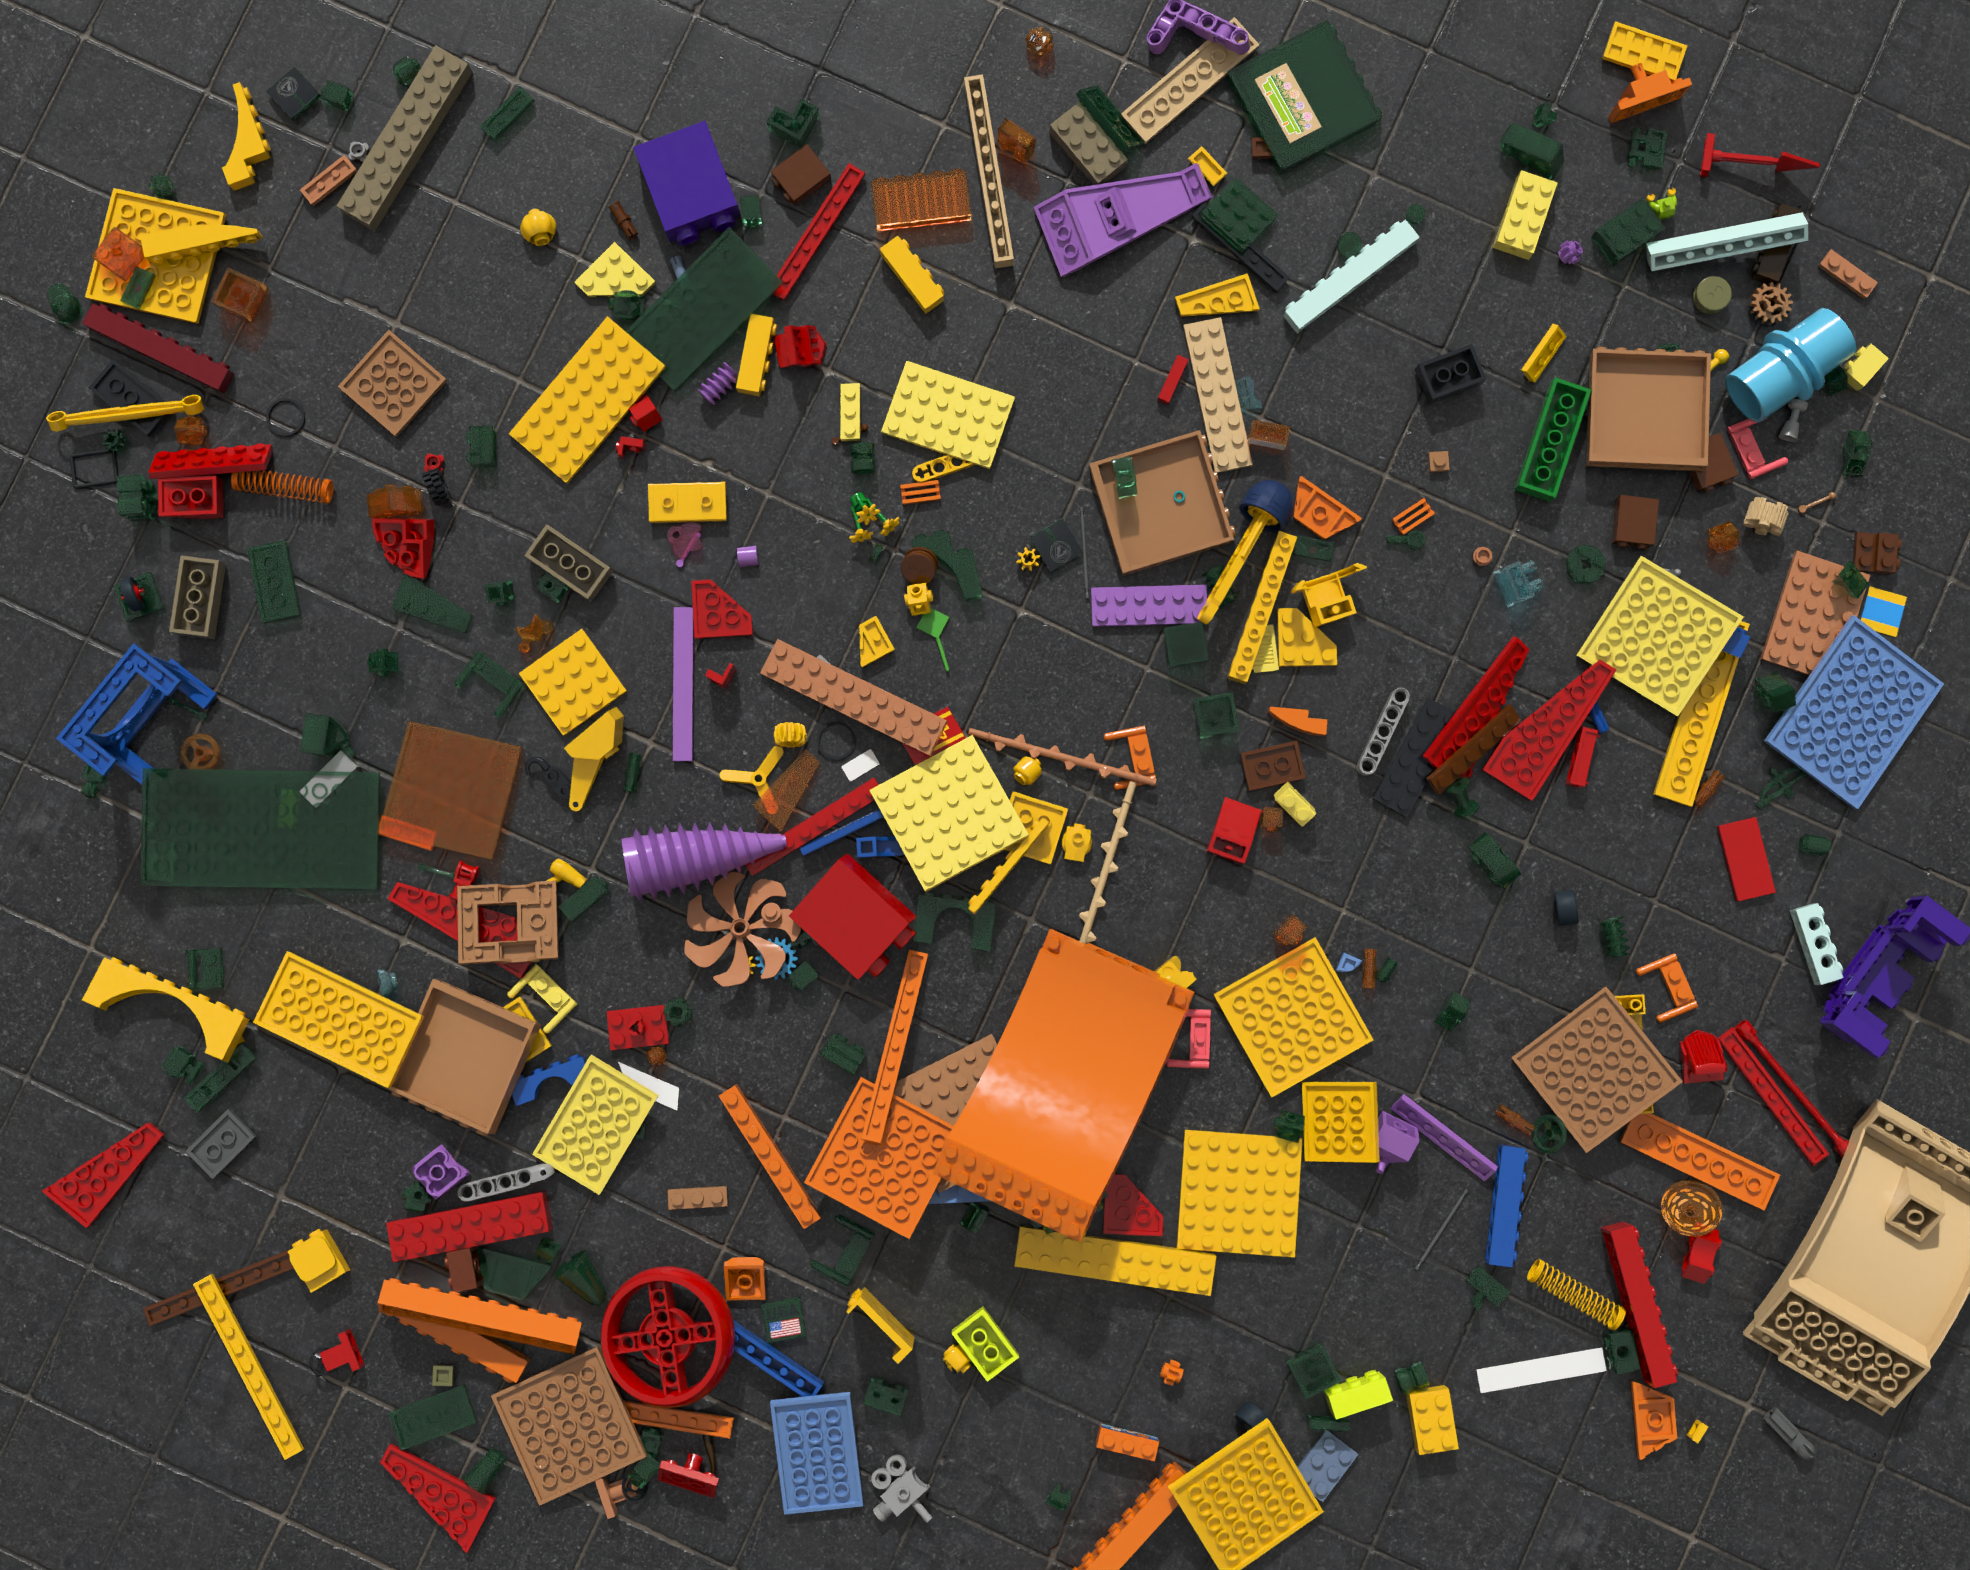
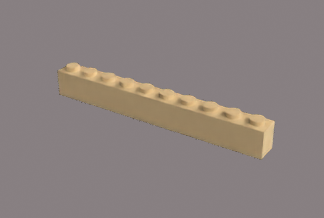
M983 74L964 77V87L994 267L996 269L1014 266Z

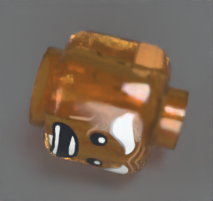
M1042 27L1032 28L1025 38L1027 48L1038 56H1042L1045 53L1049 54L1054 47L1052 43L1053 35Z

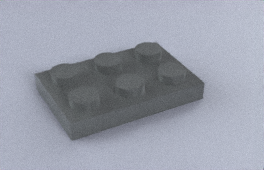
M227 1109L185 1152L212 1179H215L257 1136L231 1109Z

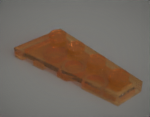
M807 749L752 805L779 832L782 831L820 763Z

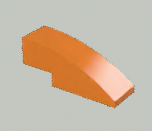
M1280 707L1268 708L1267 713L1292 729L1315 736L1324 737L1326 735L1327 719L1308 718L1309 710Z

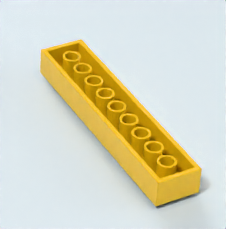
M1020 1225L1014 1266L1211 1296L1216 1255L1093 1235H1085L1081 1242H1078L1052 1229Z

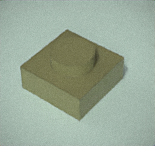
M433 1365L432 1386H453L455 1365Z

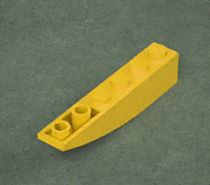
M192 225L140 235L144 257L150 263L160 264L167 259L178 260L183 258L182 256H197L204 251L215 252L223 247H237L241 243H256L258 240L263 239V235L257 229L240 226Z

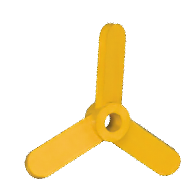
M774 746L755 772L722 770L720 772V779L723 782L753 784L759 793L766 811L769 814H775L778 812V805L766 782V778L782 757L783 749L780 746ZM760 775L762 781L756 782L755 776Z

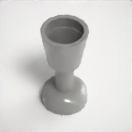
M1792 399L1788 402V408L1792 412L1790 419L1785 422L1779 434L1780 439L1790 442L1798 441L1799 423L1797 420L1799 413L1807 409V402L1800 399Z

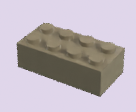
M1078 102L1050 124L1049 133L1092 185L1107 183L1127 167L1128 159L1081 102Z
M547 524L524 555L528 560L589 602L594 600L613 573V570Z
M180 556L169 628L170 633L215 640L226 569L225 563L213 559Z

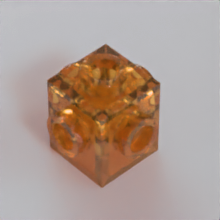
M180 417L174 427L178 444H202L204 437L207 436V426L203 424L202 417Z
M1730 521L1708 529L1709 538H1707V543L1718 554L1740 546L1739 530Z

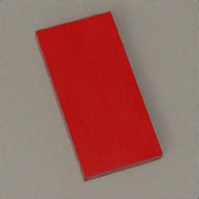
M1754 817L1717 826L1736 902L1776 893L1757 818Z

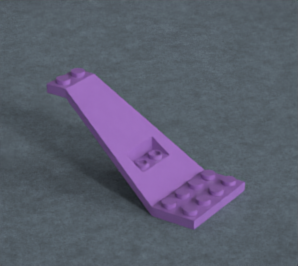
M1195 163L1180 172L1066 189L1034 206V210L1060 276L1065 277L1213 198L1199 164ZM1111 202V207L1108 209L1107 204ZM1115 220H1118L1117 226L1114 225Z

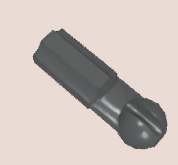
M1776 1407L1765 1414L1763 1420L1796 1452L1800 1459L1810 1460L1814 1457V1445Z

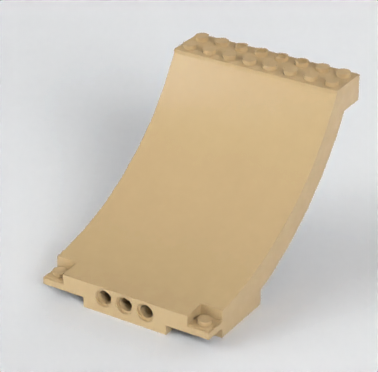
M1876 1099L1853 1126L1844 1157L1817 1216L1788 1266L1754 1312V1319L1743 1331V1335L1778 1355V1361L1846 1401L1852 1398L1881 1416L1890 1407L1896 1408L1931 1369V1358L1941 1345L1970 1293V1152Z

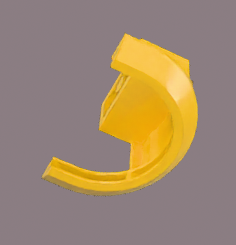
M1356 563L1337 572L1305 582L1303 580L1296 583L1291 590V594L1303 593L1314 628L1357 613L1351 595L1345 596L1340 579L1366 569L1367 566Z

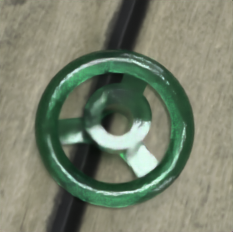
M1545 1114L1536 1120L1532 1136L1539 1150L1552 1154L1560 1151L1565 1145L1567 1130L1564 1122L1558 1116ZM1551 1120L1556 1122L1558 1126H1552ZM1544 1122V1135L1539 1139L1538 1130ZM1547 1141L1559 1142L1552 1148L1544 1146Z

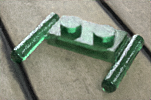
M479 650L454 682L456 687H461L471 672L475 671L505 693L506 697L494 711L497 717L503 714L524 686L523 682Z
M836 1215L834 1218L835 1222L854 1231L834 1270L815 1260L811 1262L810 1266L848 1286L875 1233L841 1215Z

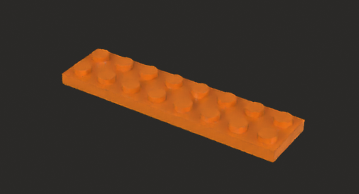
M1652 1113L1639 1114L1629 1121L1619 1140L1622 1144L1764 1211L1780 1177V1174Z

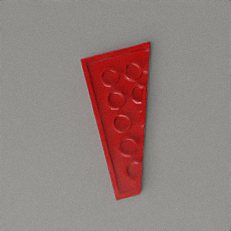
M146 1123L123 1140L115 1143L109 1149L76 1168L53 1185L45 1188L42 1192L85 1228H89L165 1134L152 1123Z
M392 1443L389 1444L380 1463L396 1480L401 1482L406 1491L419 1501L424 1510L450 1534L449 1536L454 1541L456 1540L467 1554L496 1498Z

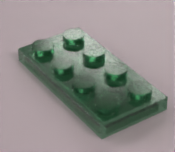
M1098 85L1080 89L1076 93L1081 105L1091 112L1092 118L1101 124L1104 132L1116 142L1115 145L1119 150L1128 152L1139 149L1145 144L1123 119L1120 111Z
M282 540L247 548L261 623L265 624L301 616L287 541Z
M465 1384L388 1412L401 1450L478 1422Z

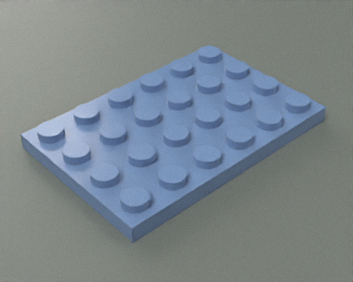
M850 1392L771 1400L770 1407L784 1515L863 1506Z

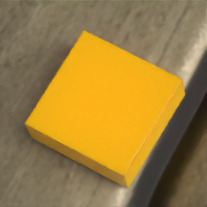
M1695 1420L1687 1433V1437L1699 1443L1708 1426L1699 1420Z

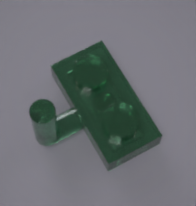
M1479 1265L1466 1279L1467 1282L1478 1290L1470 1301V1304L1476 1309L1482 1308L1480 1301L1484 1297L1498 1307L1510 1293L1508 1289Z

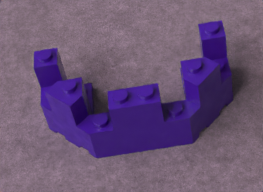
M1928 896L1911 897L1906 902V908L1903 910L1897 909L1887 918L1888 923L1884 927L1881 925L1876 927L1843 971V978L1837 980L1829 990L1828 996L1831 999L1825 1003L1823 1012L1826 1016L1821 1018L1820 1024L1844 1042L1855 1044L1871 1057L1879 1058L1884 1056L1889 1049L1887 1046L1890 1044V1041L1883 1036L1886 1032L1884 1029L1887 1027V1024L1868 1011L1866 1007L1870 1004L1871 1000L1869 999L1871 998L1884 1009L1895 1008L1901 1002L1900 997L1912 987L1913 984L1911 982L1914 977L1896 964L1905 956L1904 951L1908 948L1925 962H1934L1942 956V950L1946 945V941L1952 946H1961L1970 939V927Z

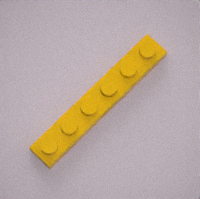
M1042 818L1040 821L1036 820L1030 827L1032 831L1029 836L1017 843L1020 846L1016 851L1012 849L1005 857L1006 863L1003 866L999 865L994 870L993 874L995 876L992 880L989 881L987 879L981 886L982 892L970 899L968 910L975 915L1048 827L1049 822Z

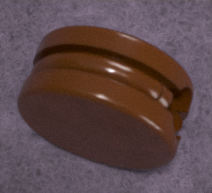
M924 547L910 549L905 554L901 563L902 575L912 584H928L933 580L938 570L936 555Z

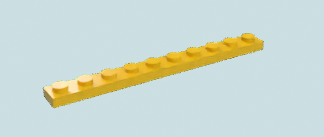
M211 1274L197 1281L193 1285L284 1460L304 1450V1447L216 1278Z

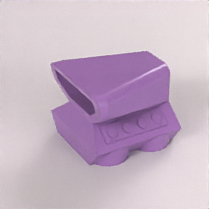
M442 1144L411 1169L415 1177L421 1181L427 1192L435 1200L443 1197L470 1175V1172L456 1162Z

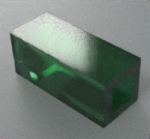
M593 876L558 907L571 922H575L610 892L607 889L609 885L602 877Z

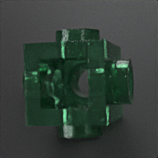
M379 648L377 652L369 653L367 661L369 673H376L378 677H388V673L398 672V652H389V649Z
M676 997L674 1001H668L663 1011L665 1020L670 1021L669 1025L681 1027V1024H686L687 1020H691L693 1009H690L691 1004H687L686 999ZM678 1008L682 1009V1015L680 1016L676 1014Z
M1282 1110L1280 1116L1276 1117L1274 1121L1275 1137L1298 1143L1304 1129L1305 1116Z
M414 1182L408 1188H404L401 1199L405 1201L402 1209L422 1214L425 1205L429 1206L432 1195L427 1192L422 1183Z

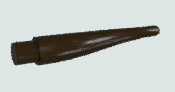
M703 1435L704 1445L710 1460L711 1473L714 1474L715 1453L713 1436Z

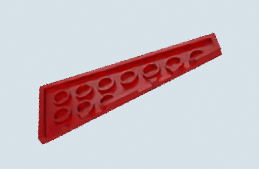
M1518 637L1511 638L1422 756L1435 769L1441 766L1498 714L1501 706L1505 704L1509 688H1512L1514 684L1513 679L1518 669H1521L1529 651V648ZM1475 763L1451 784L1459 792L1463 793L1466 790L1464 787L1468 778L1472 777V769Z
M400 882L396 883L387 898L388 900L458 941L457 899ZM479 906V943L518 941L517 917ZM531 962L495 964L522 978Z

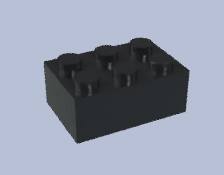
M1473 344L1419 363L1415 368L1428 405L1480 386L1486 380Z

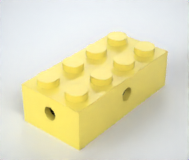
M1522 170L1520 171L1515 180L1493 248L1527 260L1530 259L1535 251L1557 182Z

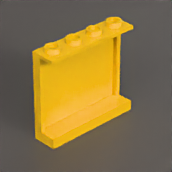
M865 1287L862 1290L858 1288L850 1296L851 1298L847 1304L849 1307L846 1312L849 1314L858 1305L897 1344L894 1349L893 1359L899 1364L913 1349L915 1337Z

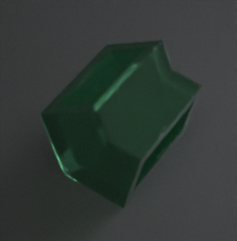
M971 1203L960 1225L977 1234L989 1211Z

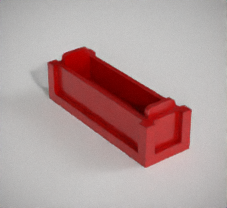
M1586 727L1578 729L1565 785L1581 788L1589 784V782H1586L1595 741L1596 738L1600 737L1597 735L1598 730Z

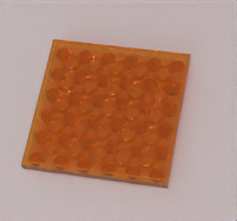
M408 721L378 833L493 860L523 748Z

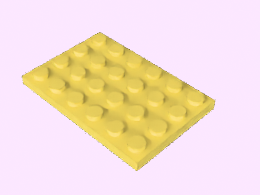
M906 361L881 433L990 469L1015 397Z
M590 1055L532 1155L552 1165L553 1168L600 1195L659 1095L595 1056Z

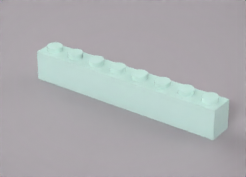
M1797 213L1646 243L1647 261L1651 271L1804 242L1808 241V222L1803 213Z
M1406 219L1401 223L1398 221L1390 227L1391 231L1386 235L1384 233L1380 234L1375 239L1376 242L1373 245L1367 244L1360 250L1361 254L1357 257L1351 256L1345 262L1346 265L1344 267L1334 269L1327 280L1323 278L1315 284L1316 288L1311 292L1309 290L1305 291L1300 296L1301 299L1295 303L1293 301L1285 307L1286 311L1283 317L1297 334L1417 243L1420 237Z

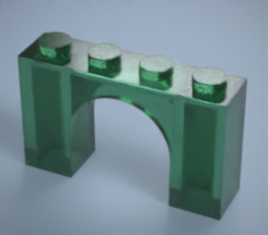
M923 892V895H918L917 917L914 927L916 934L913 936V942L933 944L937 917L946 909L960 908L966 911L973 921L971 949L991 950L996 904H992L993 900H986L974 915L968 910L970 906L968 902L971 897L962 896L961 900L954 899V895L942 894V898L934 897L935 893Z

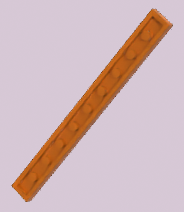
M909 949L861 1140L881 1144L928 959V954Z

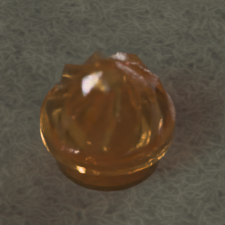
M651 1047L646 1052V1056L652 1066L656 1064L659 1066L665 1060L666 1052L661 1047Z

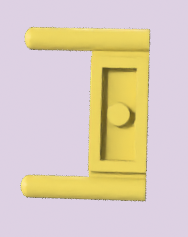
M535 964L510 989L507 996L514 998L528 983L558 1012L543 1028L544 1033L549 1034L577 1003L538 964Z

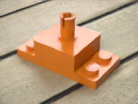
M1638 63V66L1635 64L1630 68L1635 81L1627 86L1620 96L1621 100L1617 102L1618 104L1608 116L1610 123L1681 99L1692 85L1690 78L1684 80L1678 78L1671 82L1666 70L1646 76L1643 64Z

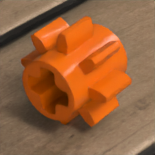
M1170 1360L1169 1364L1164 1362L1160 1377L1164 1378L1163 1382L1165 1384L1173 1386L1174 1382H1180L1184 1369L1179 1368V1362Z

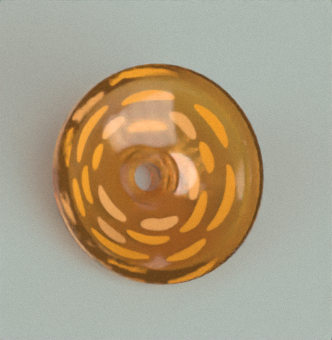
M1695 1180L1679 1181L1665 1191L1661 1201V1212L1666 1223L1680 1234L1692 1237L1703 1236L1712 1232L1721 1221L1723 1213L1721 1200L1711 1187ZM1687 1212H1692L1694 1215L1689 1216Z

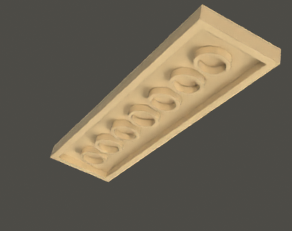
M1235 17L1229 21L1233 25L1247 31ZM1248 33L1250 49L1245 54H1238L1217 42L1213 43L1207 40L1122 112L1120 117L1147 144L1259 48L1258 42Z
M1220 317L1185 324L1183 329L1209 451L1213 459V470L1217 473L1252 467V459L1222 319Z

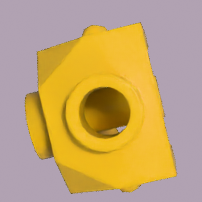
M1074 823V827L1067 826L1066 833H1064L1062 839V848L1065 851L1064 859L1084 862V857L1088 854L1092 845L1091 830L1085 829L1086 825Z

